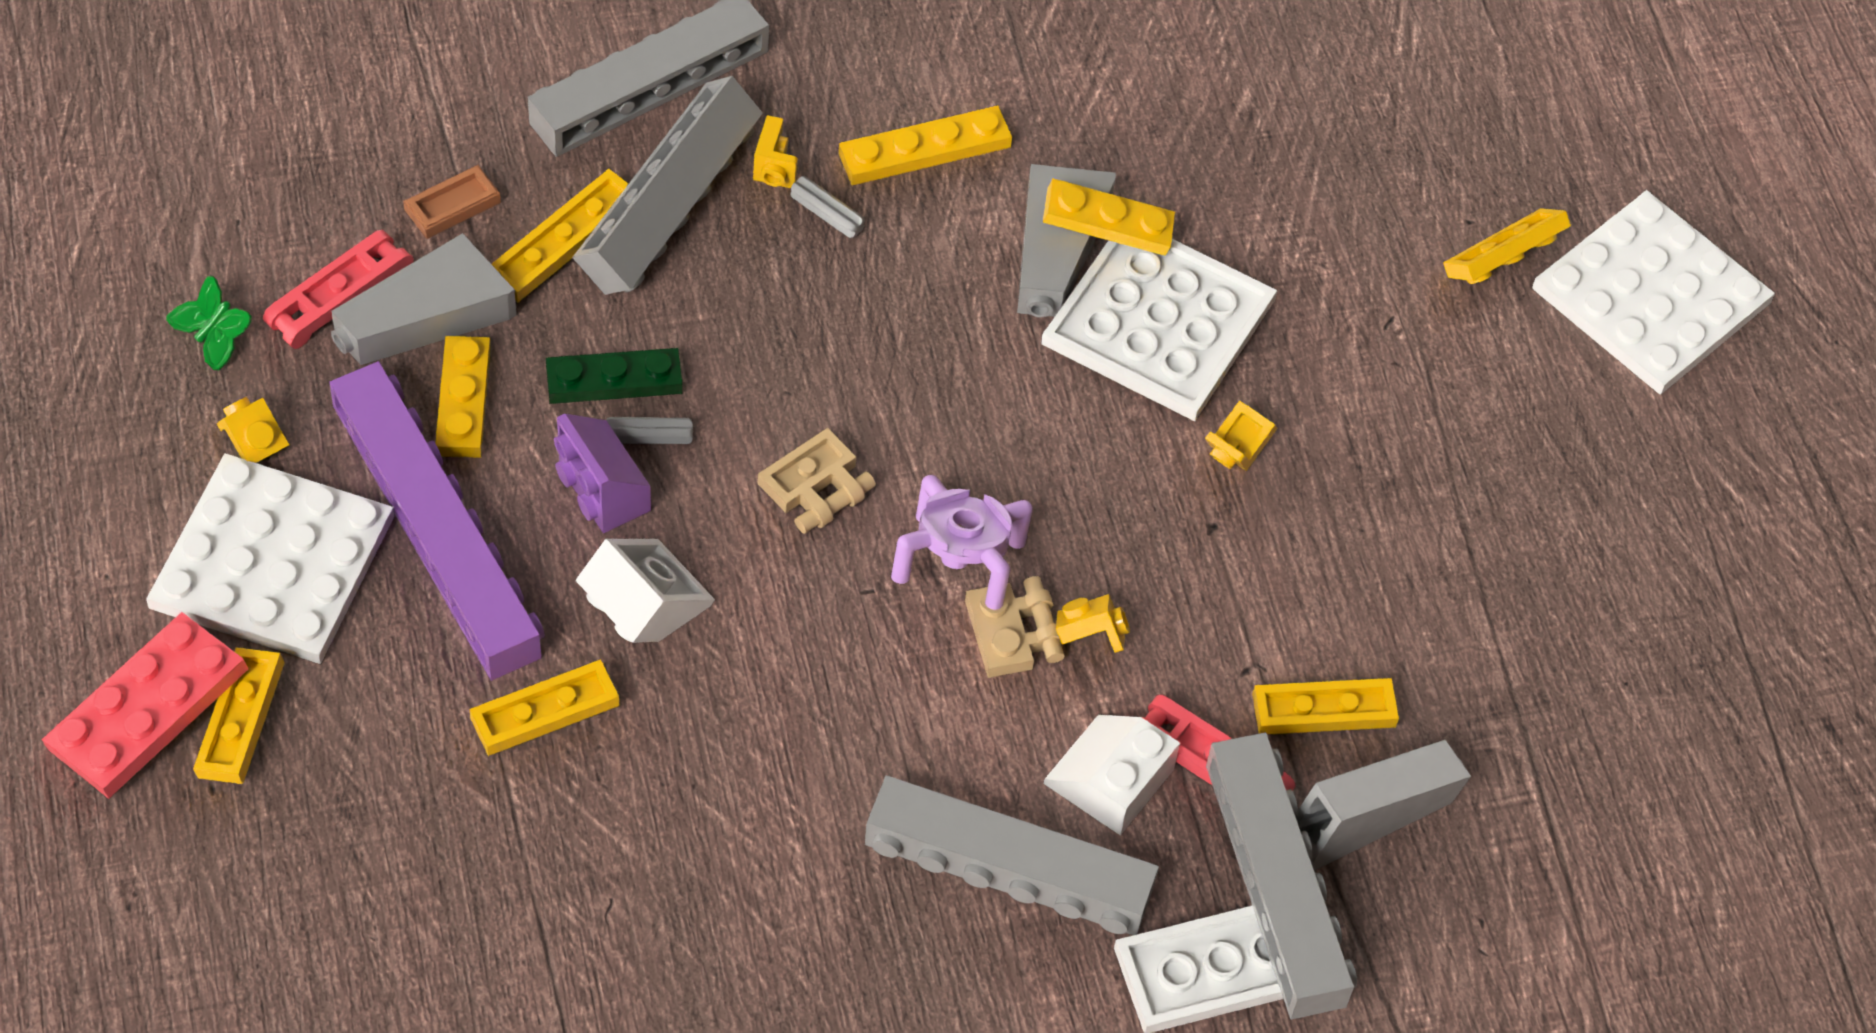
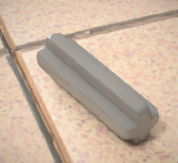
M801 176L791 186L790 195L793 199L847 237L855 238L864 229L865 218L806 176Z
M609 417L606 419L621 443L690 444L693 439V423L690 418Z

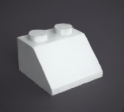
M605 539L576 579L577 583L587 592L586 597L588 601L597 609L604 611L616 624L615 629L617 633L632 643L661 641L709 608L715 601L659 539Z
M1098 715L1044 779V784L1121 836L1173 772L1180 742L1142 717Z

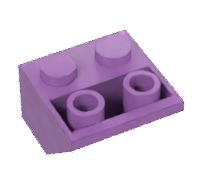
M571 414L558 416V436L554 438V444L559 454V462L555 464L556 471L564 486L567 488L572 486L578 494L577 501L585 518L588 521L594 519L601 531L606 533L650 512L651 487L606 420Z

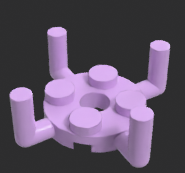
M925 476L921 483L916 512L919 530L899 537L891 575L892 580L899 584L907 583L910 579L914 551L927 547L941 557L942 563L952 569H962L968 564L984 563L991 572L985 604L993 610L1002 608L1010 573V566L1002 556L1006 554L1008 544L1016 549L1025 546L1032 515L1031 503L1027 500H1020L1002 505L993 497L985 494L983 500L969 497L970 490H947L936 476Z

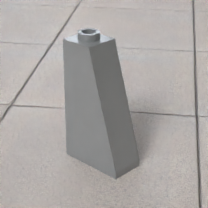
M1031 164L1027 190L1017 313L1030 314L1035 317H1055L1070 296L1097 238L1043 223L1047 188L1052 178L1113 194L1116 178L1115 172Z
M462 233L332 310L334 330L331 331V336L343 354L349 352L360 365L445 340V336H458L510 320L516 316L515 290Z
M1442 740L1315 783L1299 807L1296 817L1300 832L1306 831L1311 841L1312 858L1310 861L1313 870L1315 871L1451 804L1468 782L1471 775L1447 741Z

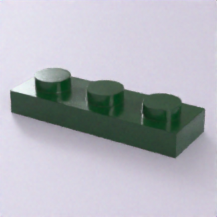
M678 348L546 358L549 404L682 394V376Z

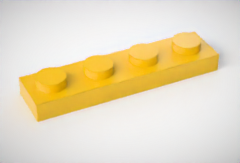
M997 105L839 143L838 154L851 185H857L1011 148L1012 135Z
M606 170L491 264L514 288L515 301L517 303L572 259L629 183L612 170Z

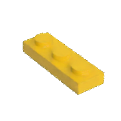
M1052 178L1047 188L1043 223L1166 256L1171 248L1175 211Z
M1538 209L1443 262L1448 278L1467 280L1470 284L1488 279L1492 275L1491 271L1495 268L1522 260L1525 257L1524 252L1554 242L1557 239L1556 234L1571 226L1567 212L1565 210Z
M445 336L435 444L443 457L481 458L491 349L490 337Z
M236 647L234 652L244 659L249 669L218 697L193 770L199 779L243 784L285 662L281 654L277 652Z
M600 659L469 709L470 719L487 755L490 756L620 705L619 695Z
M1392 678L1255 685L1252 693L1258 734L1265 732L1267 734L1396 728L1399 720Z

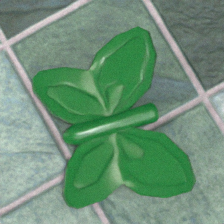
M210 275L206 277L197 301H188L177 306L167 314L166 321L175 330L187 333L199 330L194 335V338L200 343L204 342L205 362L213 370H220L229 362L235 349V338L246 331L252 322V316L248 311L239 308L230 309L231 304L229 301L222 302V291L218 281L214 276Z

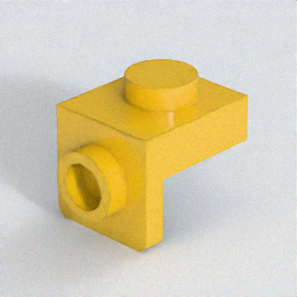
M246 396L223 409L227 417L216 423L220 431L226 430L241 459H245L247 462L258 463L289 446L288 441L263 398L250 403Z
M1239 400L1215 434L1210 431L1205 439L1213 448L1210 455L1230 470L1236 464L1247 471L1278 428L1274 423Z
M1109 594L1089 601L1087 598H1078L1068 602L1062 607V610L1057 611L1056 631L1062 644L1106 630L1114 652L1117 653L1124 650L1125 634L1130 633L1129 623L1123 608H1115Z

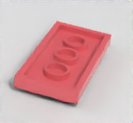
M181 612L51 730L42 741L51 753L109 799L249 668L241 656Z

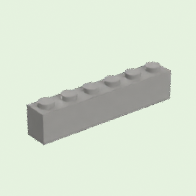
M748 0L718 1L711 8L692 17H686L666 30L657 34H651L641 42L623 51L614 52L606 59L586 69H579L571 76L551 86L540 88L534 94L528 96L529 124L555 157H558L767 53L769 24Z
M733 76L706 82L572 257L605 295L621 291L630 292L642 283L645 278L643 272L652 261L658 259L665 252L667 240L673 232L686 224L689 220L688 212L696 202L702 200L710 192V183L718 173L725 170L733 161L731 155L736 148L747 141L754 133L753 126L763 112Z
M1266 732L1212 743L1206 768L1290 1020L1346 1008L1353 988L1357 986L1356 971L1352 961L1344 959L1339 945L1342 942L1341 928L1336 916H1329L1325 904L1327 900L1325 881L1320 873L1315 874L1310 861L1312 858L1311 841L1306 831L1300 832L1296 820L1298 815L1297 801L1291 789L1286 790L1281 777L1284 772L1283 761L1279 750L1271 748Z
M887 775L884 778L866 824L865 845L872 847L880 855L891 858L899 856L917 862L919 866L927 871L934 873L944 871L962 877L972 886L978 888L991 887L1008 893L1019 902H1036L1054 908L1057 913L1067 918L1077 919L1081 917L1100 924L1105 930L1115 934H1138L1159 868L1157 865Z

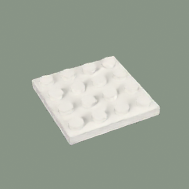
M1647 190L1537 276L1532 286L1534 291L1660 395L1771 304L1775 295L1772 290Z
M1172 239L1171 248L1166 256L1108 241L1044 331L1041 344L1196 421L1274 303L1277 290Z
M225 453L147 597L149 609L174 617L183 612L201 626L321 664L394 519V509L392 506L251 461L247 462L245 459Z

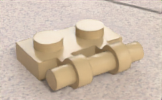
M826 428L758 473V485L785 513L799 504L806 510V512L795 518V524L803 534L816 526L819 528L824 527L833 521L835 513L847 505L854 507L865 498L864 494L874 488L876 483L868 472L862 473L855 479L848 473L856 467V456L829 428ZM832 483L838 490L823 500L817 492Z
M1032 576L1024 580L1023 584L1026 591L1024 597L1015 598L1011 584L1007 583L1003 607L998 610L990 609L985 604L988 587L966 591L965 603L988 678L1032 670L1034 663L1032 653L1044 651L1049 663H1056L1064 659L1062 643L1051 614L1053 607L1050 592L1043 588L1040 577ZM1033 616L1037 630L1025 633L1021 618Z

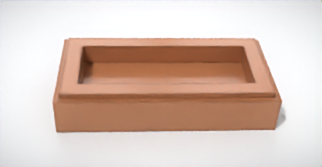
M476 165L405 200L404 210L424 237L428 239L501 203V196L480 166Z

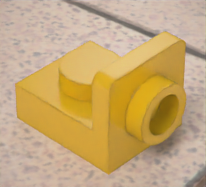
M767 115L754 154L753 180L764 182L774 187L791 188L793 183L796 182L798 158L786 154L789 138L782 136L783 119Z

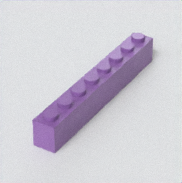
M378 361L330 381L332 402L336 413L389 505L393 507L397 519L490 680L492 681L541 659L540 639L544 638L545 634L537 615L534 612L527 614L521 604L524 602V598L517 581L513 577L507 579L501 570L503 568V561L497 547L493 542L486 544L481 536L483 528L477 513L473 508L466 510L461 502L463 494L457 479L453 474L446 476L441 468L443 460L440 451L433 440L426 442L421 434L424 430L420 417L413 407L407 409L402 401L404 399L403 390L394 374L387 376Z

